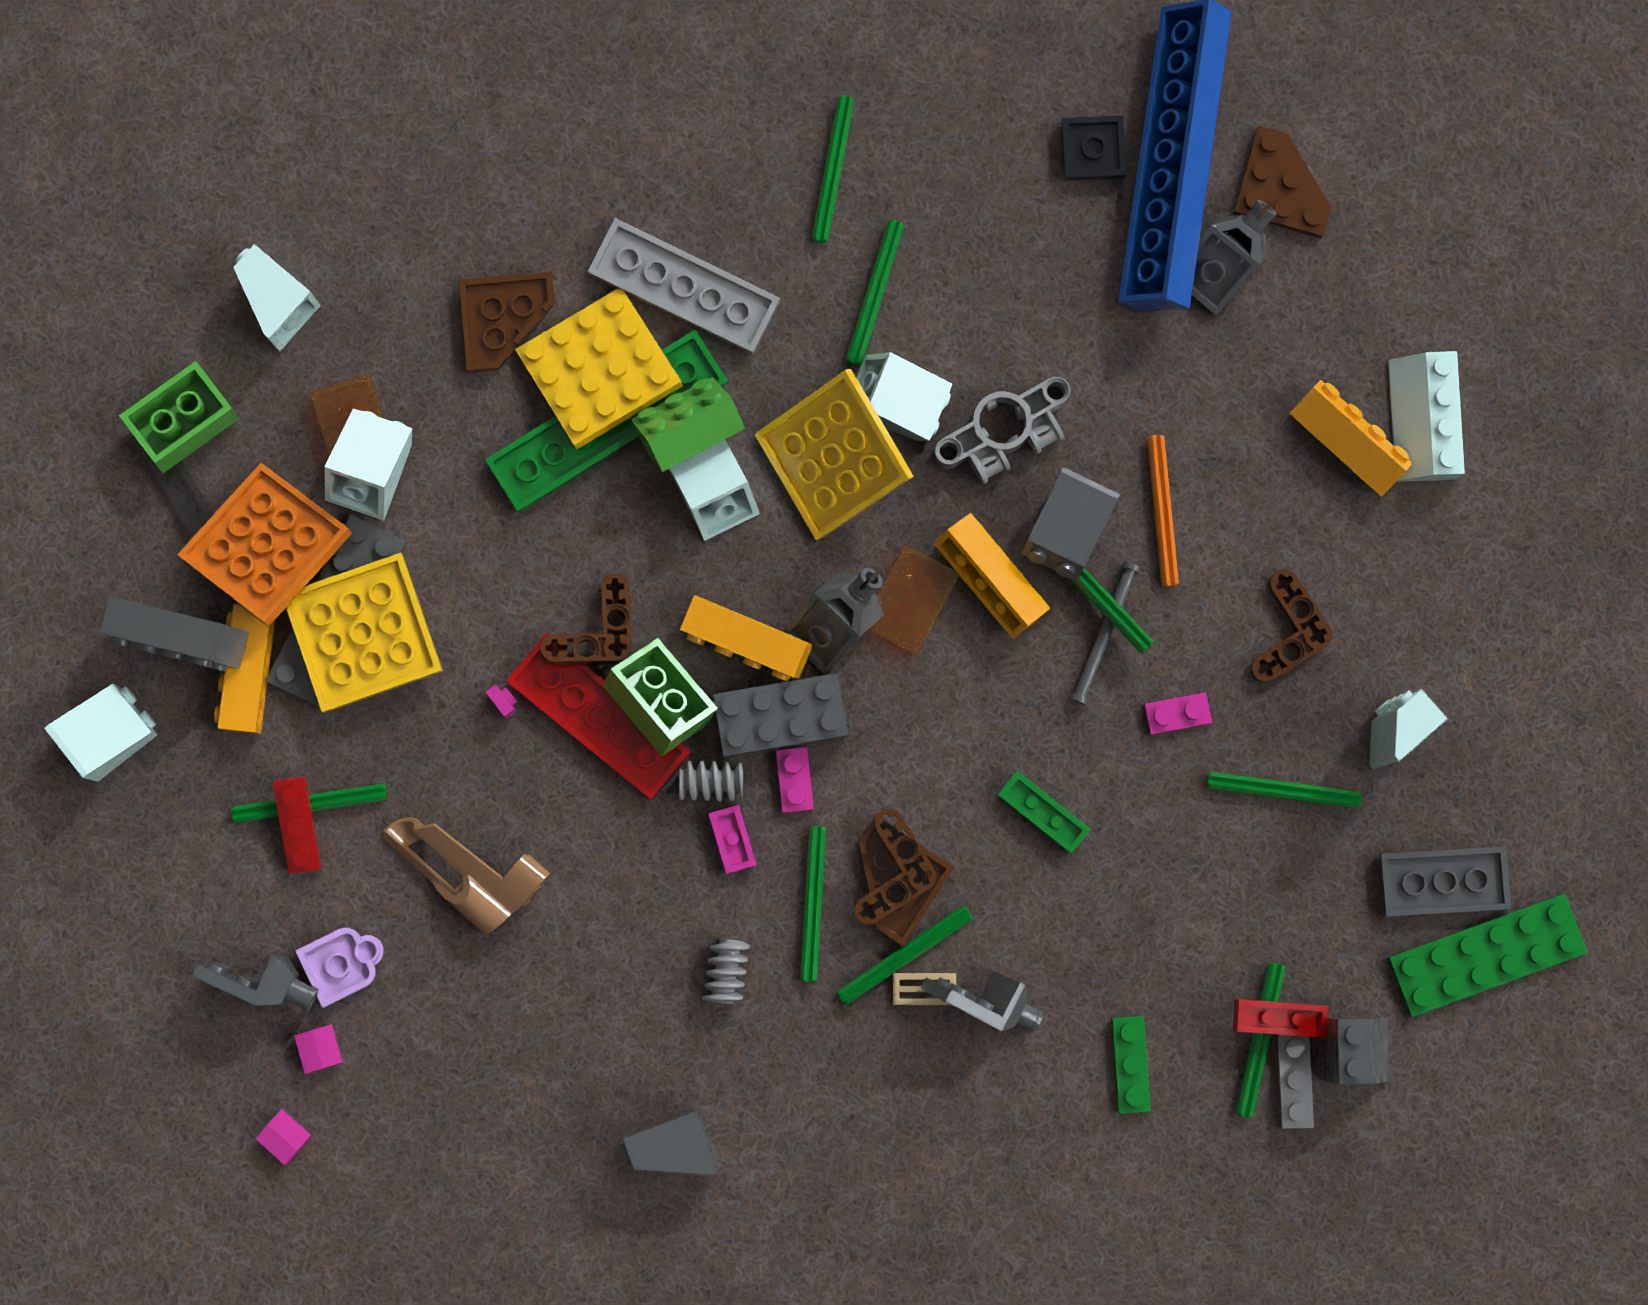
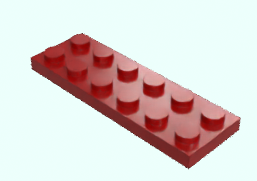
M546 633L506 682L652 800L691 751L681 743L661 756L602 686L604 680L586 665L553 666L545 663L541 658L540 648L544 638L549 636ZM552 643L550 649H546V651L552 653V657H557L559 651H568L566 649H558L556 643ZM568 651L567 657H572V654Z

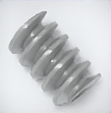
M687 761L685 768H680L679 800H684L687 791H689L692 800H697L700 792H702L705 801H709L712 792L715 793L717 801H722L725 792H727L730 801L735 800L738 792L743 800L742 763L737 762L734 771H732L729 762L725 761L722 770H719L716 761H712L709 770H706L704 762L700 761L697 769L694 770L691 761Z
M712 937L718 940L719 944L711 945L709 950L717 953L718 956L708 958V963L716 966V969L706 971V975L713 978L714 982L704 984V988L712 991V994L703 996L702 1000L733 1004V1001L743 999V995L736 992L735 989L744 987L745 983L737 979V976L746 974V970L738 966V963L748 961V957L741 954L740 951L750 949V945L744 941Z

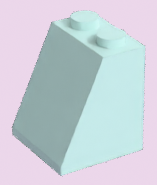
M254 244L250 249L246 248L238 255L236 259L237 264L233 268L264 335L277 350L281 351L321 305L306 287Z
M891 352L865 355L856 379L885 428L916 441H930L931 437L938 430V419L941 411L950 400L949 391L952 383Z
M353 408L325 465V501L384 521L412 446V428L398 421L392 422L377 417L372 412H363Z
M726 440L669 468L704 541L760 514L748 481Z
M111 684L44 728L83 778L97 782L158 735L153 729L156 723L145 710L140 713L134 705L137 701L134 694L126 686L121 688L115 684Z

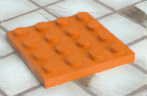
M260 463L177 555L186 564L269 627L349 538L352 532L348 527L264 464Z

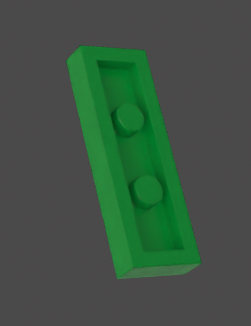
M1019 771L1014 773L997 795L1069 854L1074 852L1091 830Z
M1144 1016L1111 1018L1118 1113L1151 1112Z

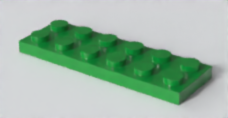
M1560 894L1387 958L1409 1016L1414 1017L1588 952L1565 894Z

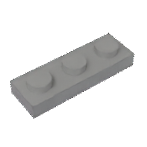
M1276 1034L1280 1127L1282 1129L1314 1128L1310 1037Z

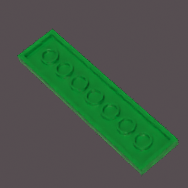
M693 330L662 350L680 378L683 387L649 407H656L664 403L669 396L675 393H683L693 388V385L702 379L714 377L722 387L728 384L727 378L696 330ZM639 413L577 450L557 417L554 416L491 455L485 461L517 512L520 513L638 440L639 436L631 419L637 417Z

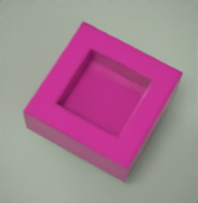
M495 684L486 691L506 719L517 712L513 707L517 701L507 687L501 690Z

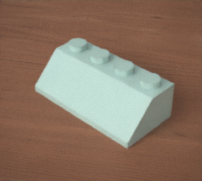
M1457 351L1425 352L1388 360L1393 446L1397 445L1404 449L1409 455V460L1412 462L1408 470L1396 482L1457 480L1465 474Z
M1422 689L1411 693L1410 690L1404 694L1401 693L1391 700L1388 699L1375 710L1378 716L1371 722L1369 765L1374 770L1400 761L1447 720V717Z

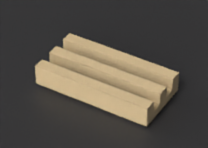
M893 973V1005H950L939 998H900V992H926L920 989L921 986H900V980H925L926 978L938 980L941 977L945 980H950V983L956 985V973Z

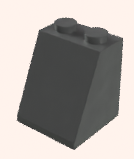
M1063 467L1021 554L1028 557L1035 564H1042L1055 570L1064 578H1071L1077 581L1120 494Z
M1388 1017L1328 1018L1327 1038H1324L1325 1081L1336 1084H1375L1389 1081Z
M698 1108L628 1134L623 1138L624 1144L620 1146L626 1165L632 1163L634 1170L714 1175L720 1169Z

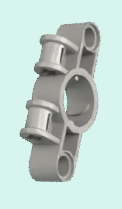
M1052 377L1019 396L1005 391L987 395L977 405L971 423L942 438L937 443L934 451L935 463L943 469H952L968 460L982 484H986L988 478L1002 470L1006 472L1011 470L1005 454L1018 450L1026 440L1036 454L1041 453V449L1056 440H1064L1063 432L1052 413L1065 405L1070 395L1069 383L1061 377ZM1051 387H1057L1062 391L1063 397L1059 400H1054L1048 396L1047 390ZM997 403H1007L1015 407V413L1019 421H1024L1022 435L1020 437L1017 435L1013 436L1005 444L996 443L988 439V432L984 427L981 428L979 424L982 411L994 409L997 407ZM944 447H951L956 451L957 456L953 460H945L940 455V450Z

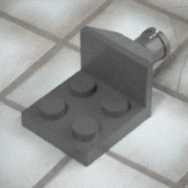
M1260 199L1254 203L1255 205L1245 216L1236 215L1218 219L1199 240L1192 296L1216 316L1255 269L1268 257L1266 234L1263 231L1270 221L1277 216V213L1270 207L1262 217H1259L1260 213L1268 205Z
M872 568L862 569L858 577L843 572L836 574L812 595L782 631L813 644L808 659L824 675H828L862 635L884 616L879 598L874 594L883 585V580L879 574L872 582L869 581L876 573Z
M272 956L260 981L245 974L244 976L237 975L236 977L231 974L233 968L217 961L215 963L209 961L208 964H197L192 975L196 979L256 1006L292 1003L308 1012L319 992L318 988L311 987L298 979V971L291 960L285 956Z
M993 971L980 998L939 977L937 982L926 978L920 988L1000 1031L1014 1028L1017 1024L1025 1030L1033 1032L1042 1021V1010L1027 1003L1029 997L1026 986L996 971Z

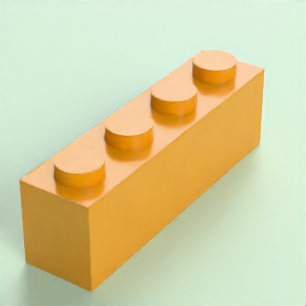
M1320 380L1290 414L1382 497L1411 466L1412 462L1409 460V455L1397 445L1394 447L1386 439L1382 429L1376 425H1370L1363 419L1362 412L1355 405L1347 404L1339 397V391L1333 385Z
M971 513L947 529L934 543L936 548L1012 639L1034 624L1050 609L1041 595L1037 593L1021 571L1017 569Z
M694 595L680 630L688 633L686 639L704 646L705 641L715 644L716 648L714 651L732 658L733 653L745 657L742 663L760 670L762 665L772 668L771 675L787 682L790 677L800 678L813 646L809 642Z
M233 604V612H228L226 625L247 631L249 636L240 669L228 666L225 674H220L218 690L222 692L221 705H216L214 721L218 723V729L222 731L261 735L267 690L266 679L269 674L275 620L267 627L242 606Z

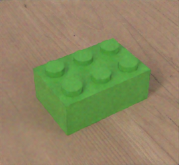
M196 361L119 415L162 473L168 471L239 420L232 407Z
M714 377L696 382L693 388L683 393H675L669 396L664 403L656 407L646 408L639 412L637 417L631 419L645 451L662 472L745 429L731 396Z
M659 638L613 667L602 685L661 756L707 726L718 709Z

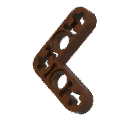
M1288 569L1278 570L1270 577L1269 589L1296 633L1252 661L1250 673L1260 683H1268L1327 647L1332 639L1330 627L1297 576ZM1278 576H1281L1282 579L1289 578L1291 581L1288 585L1290 592L1293 594L1298 590L1300 594L1293 597L1287 604L1283 598H1287L1289 596L1284 588L1278 590L1276 584L1279 582ZM1295 602H1303L1307 605L1308 614L1305 618L1300 619L1293 615L1292 606ZM1313 616L1317 621L1311 625L1316 631L1322 630L1325 634L1321 638L1322 644L1318 641L1312 642L1309 637L1313 633L1309 626L1304 630L1300 626L1307 623ZM1293 644L1298 648L1299 656L1295 661H1289L1284 658L1282 650L1285 645ZM1275 651L1278 661L1285 668L1281 670L1280 665L1277 664L1269 670L1271 676L1268 677L1265 673L1260 675L1257 671L1261 667L1259 661L1262 660L1264 664H1267L1274 660L1275 657L1271 653Z
M610 574L602 581L600 590L602 634H553L547 636L542 641L540 655L545 663L553 666L618 665L630 656L632 648L629 583L624 576ZM613 582L617 583L618 588H623L618 594V604H612V591L607 590ZM611 612H620L624 616L625 622L618 627L610 625L607 616ZM614 634H620L619 646L625 648V650L621 651L620 656H615L614 651L609 650L614 644ZM568 642H573L572 657H567L568 651H559L557 657H552V653L546 651V649H550L552 643H556L558 649H567ZM582 642H589L593 645L595 652L590 657H582L577 652V646Z
M885 809L878 813L874 826L902 873L865 895L856 903L855 916L861 923L866 925L880 921L929 890L936 882L937 874L902 816L893 809ZM882 816L895 817L897 822L894 824V828L898 833L904 829L907 835L898 837L893 844H890L887 838H891L893 835L888 828L881 829L880 825L883 823ZM902 841L911 842L914 846V854L909 859H902L897 855L896 847ZM918 856H921L923 862L918 863L919 868L923 872L928 870L931 874L927 878L929 884L926 886L922 882L918 884L914 882L917 873L913 867L909 871L904 867V865L914 862ZM896 884L904 889L905 895L901 902L893 903L887 899L886 891L889 886ZM880 892L883 902L890 909L884 912L881 906L874 911L876 916L874 919H870L868 916L862 917L860 915V912L863 910L861 904L867 902L869 905H872L879 901L874 895Z

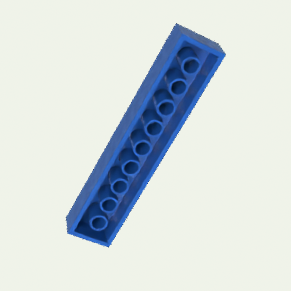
M1197 0L1161 7L1118 300L1119 303L1141 312L1190 308L1232 14L1231 10L1213 0Z

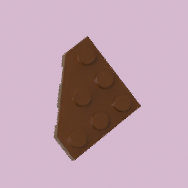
M1258 125L1233 214L1247 215L1255 205L1254 203L1260 199L1268 205L1260 213L1259 217H1262L1270 207L1277 213V216L1269 224L1322 238L1331 206L1289 134Z
M552 272L459 280L467 372L499 370L516 351L515 349L522 344L555 305Z
M876 816L858 842L869 893L902 873L875 829ZM884 820L880 825L882 830L888 828L891 831L893 837L887 838L890 844H893L898 837L905 835L901 831L898 833L892 825ZM908 841L900 842L896 847L897 855L902 859L911 858L914 854L913 844ZM919 844L937 874L934 886L875 923L877 930L902 946L905 945L955 868L921 844ZM918 856L914 862L904 865L907 871L913 867L917 873L914 882L916 884L922 882L926 886L929 884L927 878L931 874L928 870L923 872L919 868L918 863L923 862L921 856ZM896 884L889 886L886 891L887 899L893 903L901 902L905 895L904 889ZM878 892L874 895L879 901L872 904L873 914L881 906L884 912L888 911L890 907L883 902L881 893Z

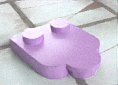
M341 928L296 950V953L312 987L319 989L317 997L322 1008H325L369 986L376 977L375 965L382 959L384 948L381 941L374 936H360L357 931L351 928Z

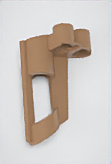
M414 817L398 819L382 831L383 839L429 879L443 898L484 935L496 929L521 906L525 907L531 901L530 898L540 891L543 883L551 875L531 855L527 856L524 854L503 878L435 823L424 825L419 819ZM418 840H424L462 875L463 882L454 889L408 846Z

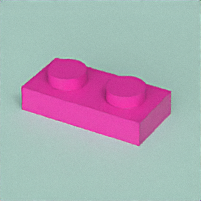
M1206 692L1144 704L1150 735L1212 723Z
M807 747L776 750L783 813L814 810Z
M739 805L709 813L726 874L756 866Z

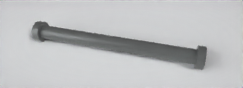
M1127 561L1123 562L1122 568L1124 571L1113 596V599L1121 607H1123L1135 574H1139L1141 570L1140 566ZM1106 617L1076 691L1071 693L1069 697L1070 700L1085 706L1089 700L1086 698L1115 627Z

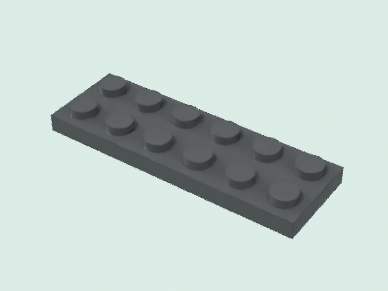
M350 515L345 526L349 528L352 534L326 562L316 582L392 555L403 553L407 542ZM292 628L266 682L320 707L294 629Z

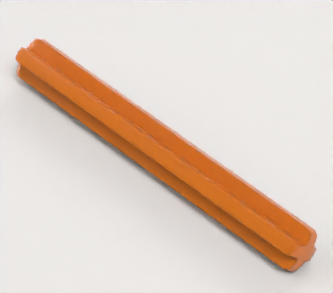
M1152 435L1147 439L1161 585L1162 587H1174L1178 585L1179 580L1165 438L1163 435Z

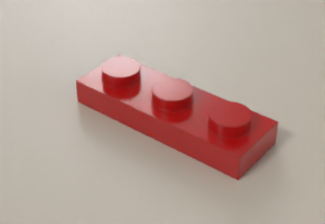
M306 775L274 780L273 788L289 874L321 869V859Z
M1235 999L1233 1031L1327 1038L1329 1006Z

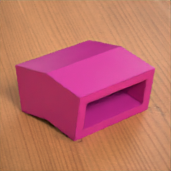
M332 1024L294 1035L305 1074L343 1063Z
M281 1109L256 1137V1140L280 1162L286 1165L312 1136Z

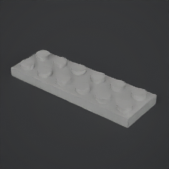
M617 218L614 219L587 271L588 275L617 289H622L625 293L752 355L780 303L779 297Z

